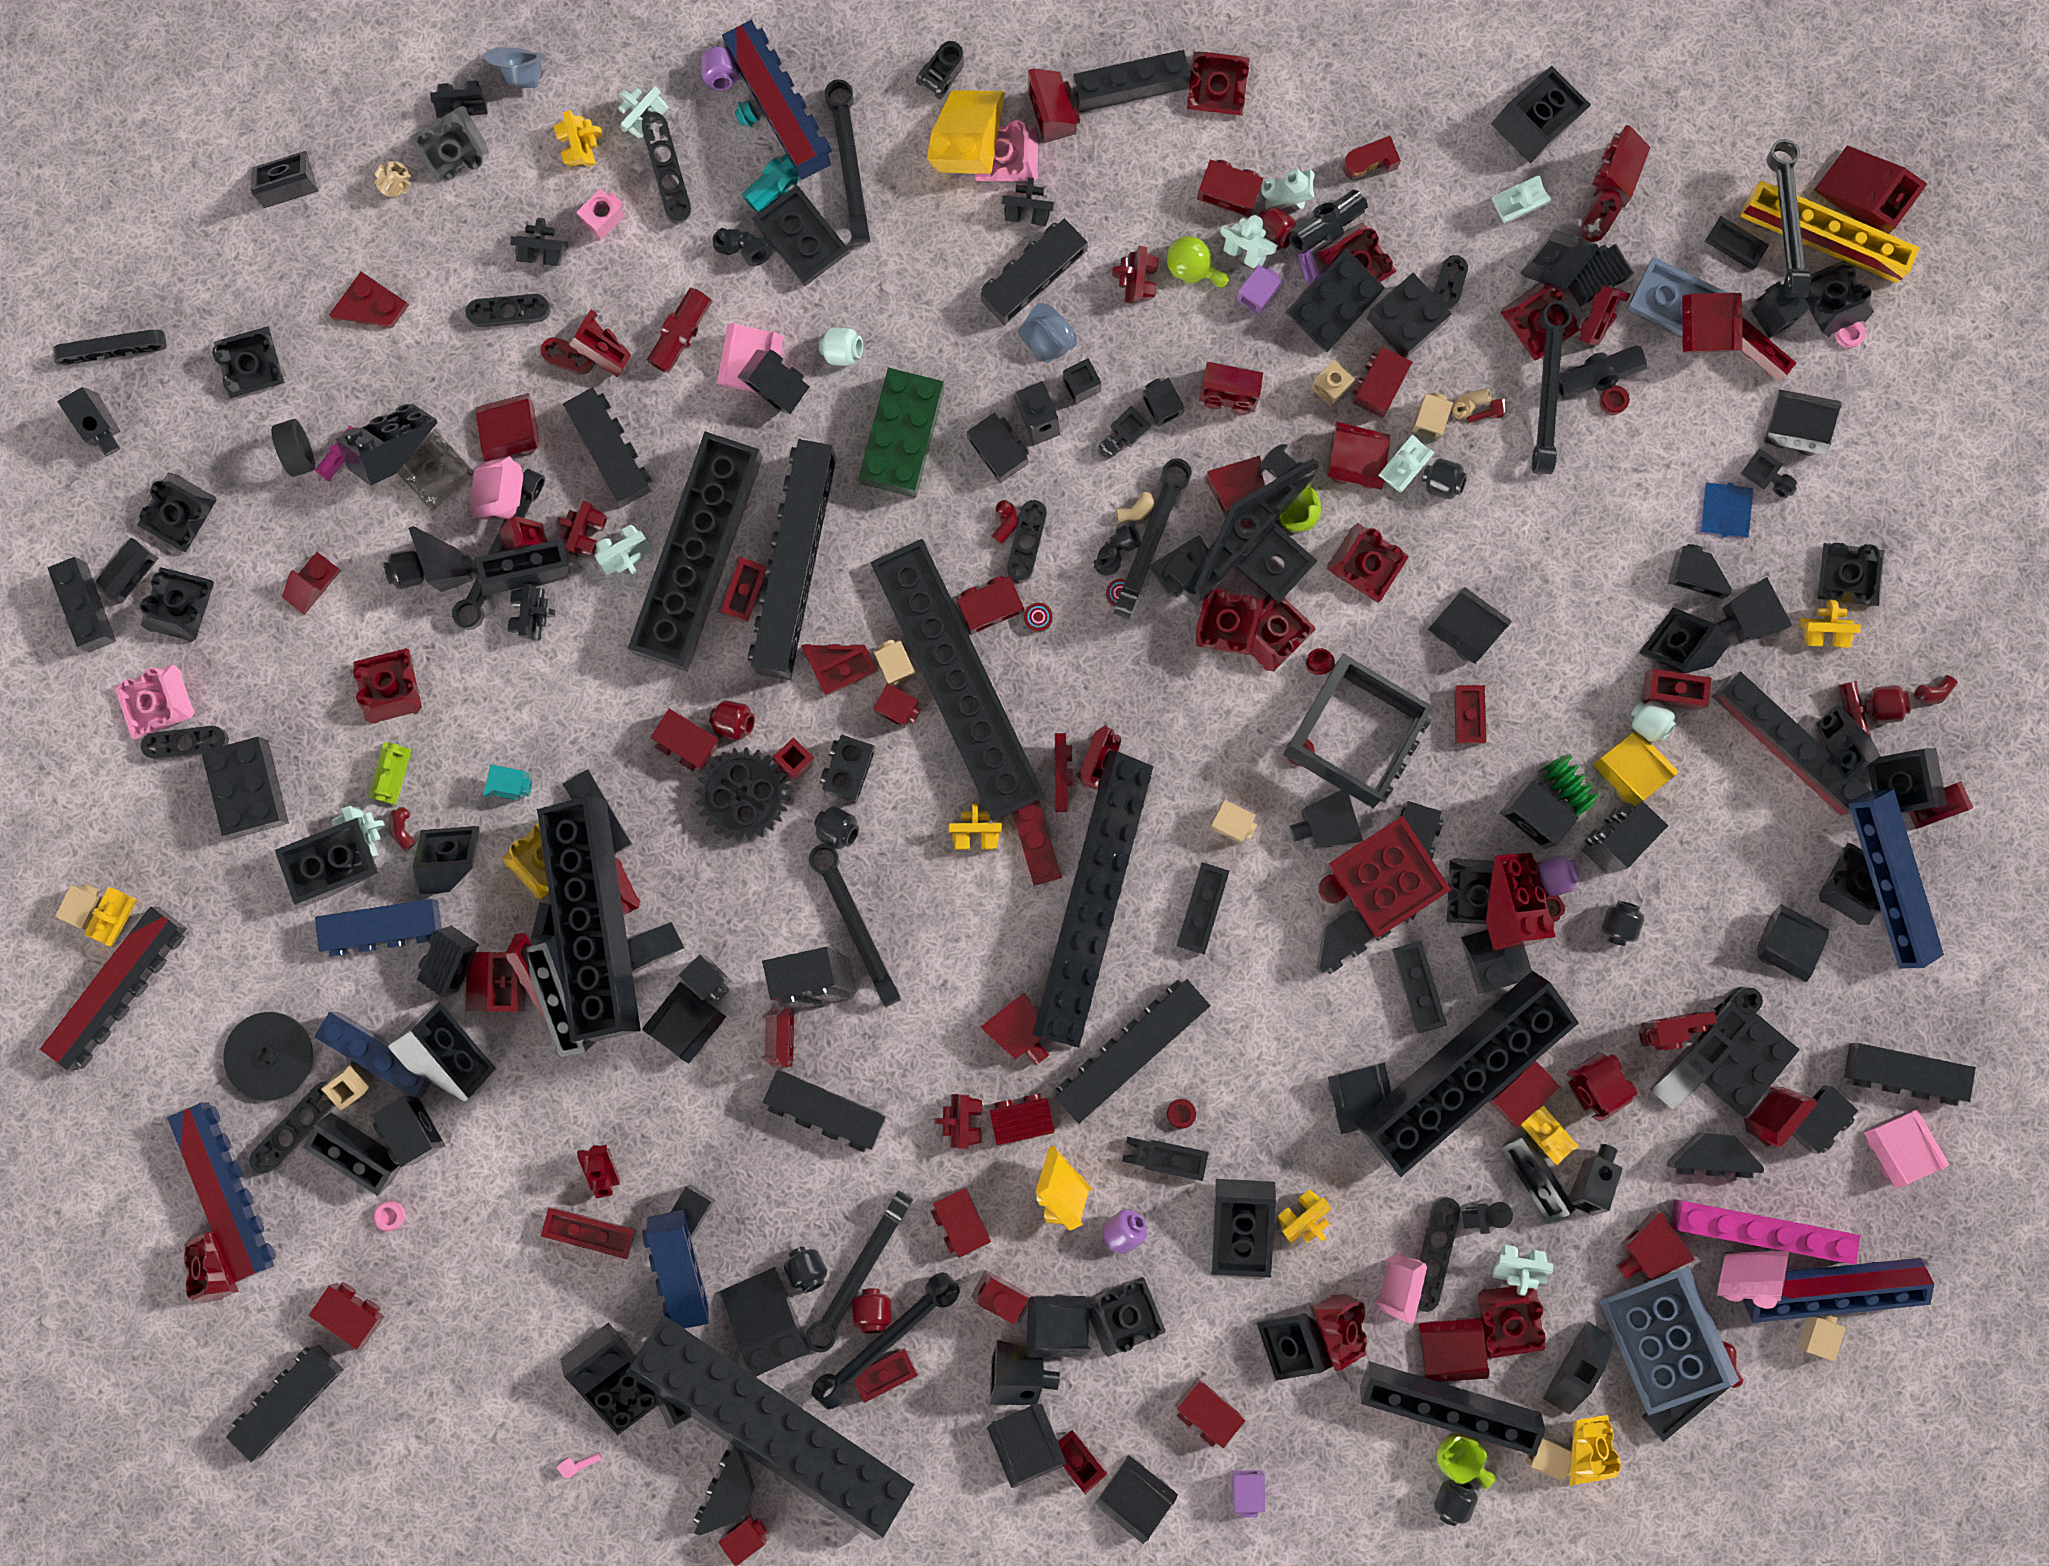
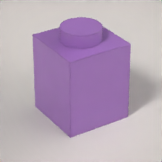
M1258 264L1238 291L1236 300L1260 315L1279 290L1282 281L1274 270L1269 267L1263 268Z
M1232 1470L1233 1509L1235 1513H1240L1241 1517H1257L1258 1512H1265V1475L1262 1470Z

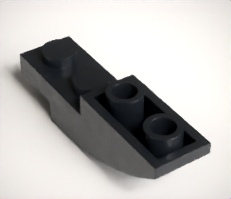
M1728 1002L1716 1016L1717 1023L1709 1024L1708 1031H1703L1691 1046L1688 1045L1649 1089L1672 1109H1675L1720 1066L1737 1047L1736 1043L1753 1025L1754 1021L1731 1002Z

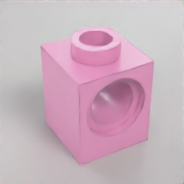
M599 189L576 212L581 222L601 240L625 217L621 209L622 202L613 193L610 192L607 195L602 189ZM603 208L609 209L606 216H596L599 210Z

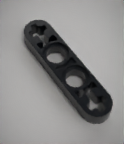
M651 112L646 114L642 120V133L665 214L671 222L676 224L683 223L690 217L691 205L668 124L663 115ZM651 120H655L656 124H662L659 127L660 140L653 144H650V141H655L654 132L652 129L647 130L646 128L650 126ZM659 147H665L671 153L670 158L665 162L658 161L654 156L655 150ZM666 175H674L678 179L679 183L675 189L669 190L663 186L662 179ZM682 192L683 196H678L677 199L679 206L686 209L683 210L682 216L678 217L676 213H671L670 211L674 209L672 197L667 200L665 196H675Z
M144 330L58 344L53 347V354L56 364L70 365L95 361L97 357L103 356L104 359L126 356L128 352H132L133 355L164 350L167 348L164 331Z
M327 1081L318 1083L253 1150L249 1163L255 1172L263 1174L275 1170L307 1137L314 1126L336 1106L331 1100H324L319 1105V1107L323 1108L321 1112L316 1105L310 1103L311 1099L314 1102H318L323 1097L321 1090ZM304 1108L311 1109L314 1114L313 1121L308 1125L301 1123L299 1120V1113ZM284 1129L289 1130L293 1135V1141L287 1147L281 1145L278 1140L280 1132ZM269 1143L276 1150L282 1152L280 1156L278 1152H275L268 1158L269 1166L259 1165L261 1161L259 1154H268L273 1149L268 1146Z
M1449 1197L1438 1198L1432 1206L1419 1259L1425 1264L1430 1260H1436L1440 1265L1439 1274L1429 1277L1425 1274V1280L1437 1283V1287L1430 1286L1429 1295L1433 1297L1432 1302H1427L1425 1306H1422V1301L1419 1300L1418 1309L1423 1312L1433 1311L1440 1302L1459 1222L1460 1206L1454 1199ZM1446 1202H1449V1207L1454 1209L1453 1215H1447L1445 1221L1446 1224H1451L1450 1230L1443 1226H1434L1435 1220L1442 1222L1443 1213L1439 1212V1207L1445 1206ZM1437 1231H1443L1447 1236V1242L1441 1248L1434 1247L1431 1242L1432 1235ZM1423 1284L1421 1294H1424V1292H1425V1289H1426V1285H1425V1284Z

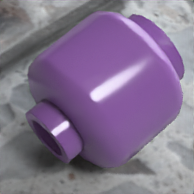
M714 46L705 51L701 56L702 79L706 85L715 90L724 91L736 83L739 77L738 66L728 48Z
M1559 855L1538 863L1540 883L1548 897L1566 894L1575 889V883L1579 882L1573 860L1568 861L1565 856Z
M1124 1209L1108 1219L1103 1226L1105 1244L1111 1250L1120 1254L1131 1252L1141 1245L1147 1237V1228L1143 1217L1132 1210Z

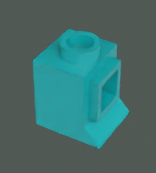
M490 764L483 797L490 799L493 796L519 801L520 797L525 798V796L530 795L533 781L529 779L530 774L525 771Z

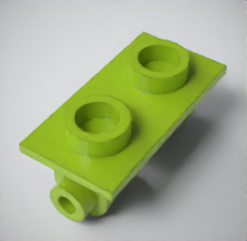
M383 742L368 798L397 805L412 749L390 742Z

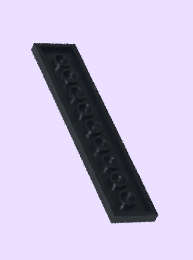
M923 538L870 562L992 822L1046 798Z
M1109 750L1033 1032V1036L1077 1048L1080 1047L1084 1034L1085 1024L1154 767L1119 751Z

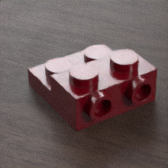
M1715 1011L1695 1012L1642 1022V1029L1639 1030L1641 1045L1643 1047L1655 1046L1656 1051L1682 1048L1681 1042L1690 1041L1689 1033L1708 1031L1707 1025L1717 1023Z

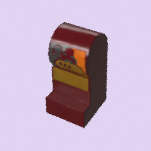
M1391 135L1350 151L1343 165L1345 175L1352 180H1359L1367 172L1385 166L1387 173L1397 170L1401 160Z

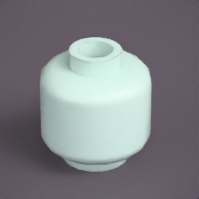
M830 328L826 331L824 338L819 340V352L821 355H824L825 361L830 365L852 366L862 356L863 341L854 329Z
M1650 700L1646 704L1641 701L1631 713L1634 717L1632 728L1650 742L1664 741L1676 726L1673 711L1658 701Z

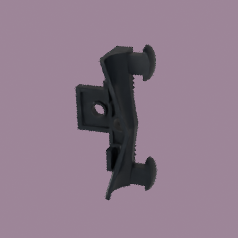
M1279 444L1270 450L1258 467V476L1260 478L1268 471L1276 479L1231 505L1218 537L1198 567L1187 558L1191 550H1182L1172 557L1161 573L1162 583L1169 577H1172L1184 588L1182 594L1194 605L1198 606L1227 573L1235 567L1278 605L1318 561L1274 523L1313 480L1319 468L1317 461L1312 458L1305 463H1297L1284 452L1288 447L1287 444ZM1248 520L1254 524L1255 531L1252 534L1245 535L1240 532L1239 523ZM1263 532H1265L1267 535L1251 551V553L1247 557H1245L1244 555L1248 548ZM1271 557L1281 558L1284 562V568L1280 571L1272 570L1268 565V560Z

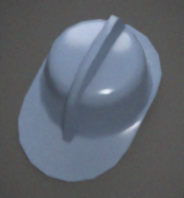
M507 47L494 48L484 53L483 59L489 64L498 66L508 84L521 88L534 89L538 87V79L541 76V61L546 57L543 53Z
M1044 303L1036 304L1017 331L1021 339L1034 354L1047 363L1065 355L1077 345L1076 334L1069 323L1057 310Z

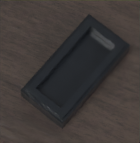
M1722 216L1718 218L1704 241L1752 271L1756 268L1769 247L1767 243Z

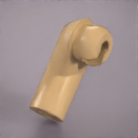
M1489 388L1462 394L1452 407L1454 417L1459 420L1465 419L1477 405L1491 402L1492 398Z

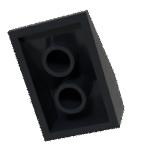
M1550 66L1512 99L1493 120L1491 125L1531 164L1591 104L1553 66Z
M359 818L349 820L275 849L294 905L308 906L331 897L378 873Z
M440 1001L416 1017L388 1045L389 1049L408 1070L464 1102L496 1070V1067Z
M1216 1179L1212 1250L1213 1275L1271 1278L1276 1209L1275 1182Z
M776 1267L720 1291L739 1348L752 1375L757 1377L810 1351L804 1332Z

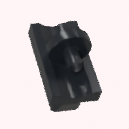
M477 80L466 81L464 89L454 90L453 85L449 83H441L437 85L436 92H430V100L434 105L437 118H442L461 106L466 107L469 116L488 114L487 103Z
M1034 177L1028 178L1027 185L1016 184L1015 192L1026 194V198L1003 195L1002 204H1005V221L1020 222L1022 207L1033 208L1031 224L1047 225L1050 211L1054 210L1055 202L1032 199L1033 195L1044 196V187L1034 186Z
M538 217L535 225L526 224L525 232L534 234L535 238L511 236L510 245H515L517 262L534 263L535 248L544 249V265L560 266L563 251L568 248L567 241L545 239V235L555 236V228L546 227L545 218Z
M522 584V589L511 591V605L520 608L519 617H511L508 620V632L530 640L541 641L542 627H546L547 617H555L556 610L548 608V598H544L545 589L533 587L531 584Z
M1492 1198L1482 1199L1477 1203V1206L1466 1207V1210H1462L1464 1229L1480 1228V1234H1490L1495 1228L1507 1227L1513 1220V1211L1504 1202L1493 1203Z

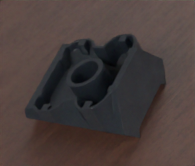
M1845 260L1810 274L1811 286L1805 300L1811 307L1809 310L1820 330L1827 337H1830L1832 333L1842 328L1854 325V323L1866 322L1874 313L1870 305L1871 289L1868 285L1857 282L1856 270L1851 265H1848Z
M269 326L213 342L215 347L212 354L214 360L220 364L223 374L222 382L229 398L285 383Z
M1779 389L1764 443L1773 444V446L1779 448L1789 447L1798 449L1802 455L1813 456L1816 453L1826 455L1831 446L1835 425L1842 407L1841 402Z
M168 472L164 480H159L152 484L150 489L152 500L148 506L142 508L137 526L180 551L187 552L217 500L216 496L202 490L180 475Z
M1824 543L1818 599L1879 606L1885 550H1879L1873 544L1855 547L1847 546L1844 543Z
M160 567L151 580L153 587L151 594L143 598L140 603V610L143 614L140 625L150 632H157L192 642L197 638L214 582L210 579Z
M1464 587L1428 630L1441 642H1445L1455 649L1457 655L1462 660L1471 661L1476 664L1512 621Z
M1847 843L1818 894L1820 902L1826 903L1854 920L1856 924L1870 925L1874 916L1881 912L1863 850L1852 843Z
M1459 858L1449 861L1448 885L1452 890L1448 892L1447 922L1487 925L1486 917L1494 861Z
M1780 904L1771 914L1758 943V957L1762 963L1769 966L1774 965L1786 971L1789 975L1807 982L1812 976L1826 944L1829 929Z
M679 982L642 1030L689 1064L701 1052L704 1044L716 1032L727 1016L707 1001H703L682 982Z
M1385 1062L1328 1077V1089L1330 1096L1333 1098L1341 1134L1359 1130L1355 1123L1391 1093Z
M1143 1277L1089 1299L1093 1305L1090 1308V1321L1100 1343L1101 1350L1107 1357L1116 1353L1127 1352L1133 1349L1135 1345L1157 1338L1166 1332L1146 1280Z
M1065 1294L1031 1296L1028 1299L1026 1356L1028 1358L1082 1357L1091 1350L1088 1346L1090 1308L1093 1307L1090 1301L1085 1296Z
M1042 1404L1031 1405L998 1421H992L987 1427L1011 1488L1020 1486L1066 1465L1051 1422Z
M1128 1455L1094 1505L1144 1544L1149 1540L1156 1527L1175 1503L1178 1493L1171 1489L1168 1483L1157 1478L1144 1465Z

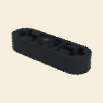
M540 294L475 299L466 307V316L476 327L542 322L550 314V305L546 298ZM523 302L525 308L534 307V302H539L544 308L539 309V314H534L530 309L523 310L525 316H522V308L519 303ZM506 304H513L516 307L515 314L510 318L501 316V309ZM495 305L494 312L497 318L493 319L491 313L482 314V319L478 320L473 313L478 311V307H482L486 312L493 311L491 306Z
M1037 500L1027 501L1021 508L1007 565L1008 575L1013 581L1018 583L1026 582L1033 574L1046 521V508L1043 503ZM1033 507H1037L1038 513L1042 514L1041 517H1036L1033 528L1039 527L1038 532L1029 527L1021 528L1022 524L1028 526L1029 515L1025 513L1026 511H1031ZM1024 534H1030L1035 539V545L1030 549H1024L1018 543L1019 538ZM1015 551L1022 555H1033L1032 559L1025 558L1024 567L1029 570L1028 572H1022L1021 576H1017L1016 570L1012 569L1013 566H1018L1020 561V555H1015Z
M217 726L153 732L147 734L142 739L141 751L146 757L155 760L202 755L201 752L228 745L229 737L224 729ZM212 732L220 736V741L215 742V747L208 742L200 743L199 737L202 739L211 738ZM189 735L192 738V746L186 751H181L178 747V741L182 736ZM156 739L160 743H170L171 748L160 747L157 749V753H155L149 747L155 743Z

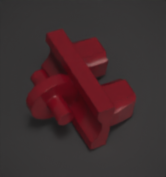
M1138 246L1137 251L1130 252L1128 258H1121L1120 266L1112 268L1111 275L1119 278V287L1125 288L1124 303L1133 304L1138 300H1151L1156 296L1157 285L1156 283L1145 281V273L1153 275L1157 272L1159 257L1148 254V247Z
M586 501L582 502L578 515L577 512L569 510L566 519L557 517L555 523L562 527L559 537L567 540L564 549L576 557L578 554L594 556L596 543L598 542L595 539L586 537L587 530L591 527L603 531L608 518Z
M951 1094V1106H943V1118H934V1124H943L942 1136H951V1148L968 1149V1145L982 1142L981 1127H969V1115H981L982 1100L971 1098L965 1094Z
M607 1144L601 1146L593 1145L589 1151L578 1150L577 1158L595 1198L612 1196L613 1186L620 1185V1177Z

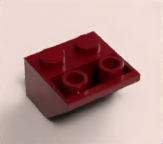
M1625 125L1620 134L1614 133L1611 142L1607 144L1602 155L1604 162L1601 168L1597 170L1592 185L1596 186L1593 196L1596 197L1604 189H1615L1621 195L1622 207H1626L1633 196L1651 148L1631 126ZM1610 198L1608 200L1609 202L1614 203L1613 198Z
M1207 361L1199 402H1204V406L1211 409H1220L1221 406L1232 408L1234 413L1242 415L1249 414V411L1255 412L1260 399L1263 372Z
M506 952L474 953L473 961L466 972L465 1011H525L526 989L521 985L512 965L509 964L505 955Z

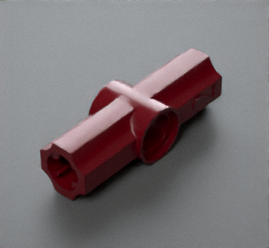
M689 288L675 313H670L664 321L660 332L661 336L646 359L648 363L665 373H670L684 348L690 347L691 343L689 341L692 336L696 337L698 325L712 303L711 298L696 288Z

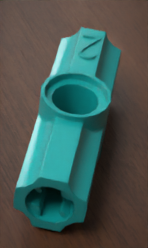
M785 153L782 157L777 156L773 158L763 169L762 176L741 195L755 212L760 213L780 194L784 195L792 185L796 186L800 177Z

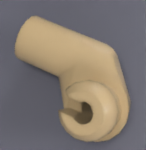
M1143 492L1138 496L1139 500L1132 508L1117 509V523L1144 521L1154 509L1155 500L1153 495L1149 492Z

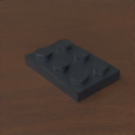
M798 185L794 186L752 218L754 224L804 287L850 253L848 247Z
M1343 248L1285 313L1323 351L1328 352L1380 295L1385 287L1347 248Z
M1757 1013L1751 1018L1754 1021L1753 1025L1736 1043L1737 1047L1703 1082L1708 1089L1742 1117L1749 1113L1800 1050Z

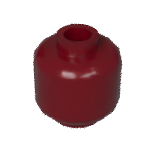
M1277 207L1270 208L1266 212L1261 211L1257 216L1263 221L1262 229L1266 231L1264 238L1278 245L1276 250L1288 248L1291 245L1288 235L1296 228V222L1293 217Z
M1899 685L1875 687L1871 690L1870 698H1865L1866 715H1872L1877 724L1902 722L1906 714H1910L1908 691H1903Z
M723 700L716 708L712 709L709 722L717 736L731 740H742L753 731L755 716L751 713L748 705Z
M868 1288L863 1289L862 1295L853 1299V1325L861 1329L863 1334L884 1332V1328L889 1326L892 1321L891 1299L889 1296L880 1294V1289Z

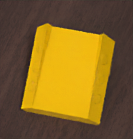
M1635 730L1593 763L1599 774L1617 790V796L1623 802H1631L1632 804L1647 799L1679 772L1646 738Z
M538 822L524 838L517 839L511 844L510 850L502 859L505 865L525 884L534 896L542 900L549 893Z
M1052 1145L1048 1149L1035 1193L1037 1194L1039 1206H1045L1044 1217L1046 1223L1061 1224L1071 1231L1083 1225L1080 1220L1088 1193L1093 1189L1075 1171L1057 1148Z
M1608 1415L1574 1421L1569 1486L1615 1478L1620 1472L1621 1462L1618 1453L1613 1449L1614 1433Z

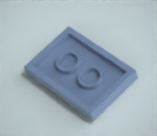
M1652 257L1627 310L1681 336L1682 295L1728 292L1656 257Z

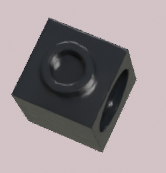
M1089 358L1063 370L1062 380L1075 405L1101 392L1102 382Z
M1158 378L1145 386L1146 389L1143 390L1142 398L1157 427L1183 415L1185 407L1169 378L1163 381Z

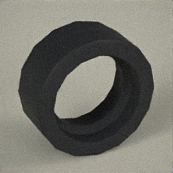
M294 418L273 425L271 428L272 440L278 458L287 474L295 477L313 471L315 469L313 451L299 421Z

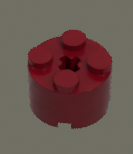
M1598 1052L1567 1072V1076H1572V1080L1568 1082L1580 1105L1585 1111L1591 1108L1596 1113L1592 1118L1599 1122L1604 1121L1632 1103L1633 1097L1638 1094L1633 1083L1626 1080L1621 1072L1622 1065L1613 1054L1606 1056Z

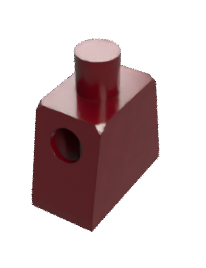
M1260 455L1207 471L1206 481L1225 518L1233 503L1265 486L1263 475L1260 478L1258 476V467L1261 463ZM1248 520L1241 522L1243 529L1254 527V524Z
M1025 992L981 1026L982 1030L1015 1060L1025 1052L1034 1065L1037 1066L1049 1056L1039 1042L1042 1038L1033 1036L1038 1014Z
M1654 1210L1621 1243L1629 1256L1616 1264V1267L1626 1280L1639 1271L1644 1278L1655 1280L1695 1259L1662 1212Z
M986 1269L971 1295L976 1304L1013 1325L1021 1323L1028 1310V1299L1032 1296Z

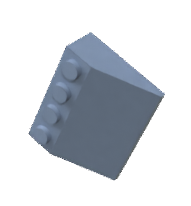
M1689 1266L1599 1301L1648 1416L1725 1389L1739 1381Z

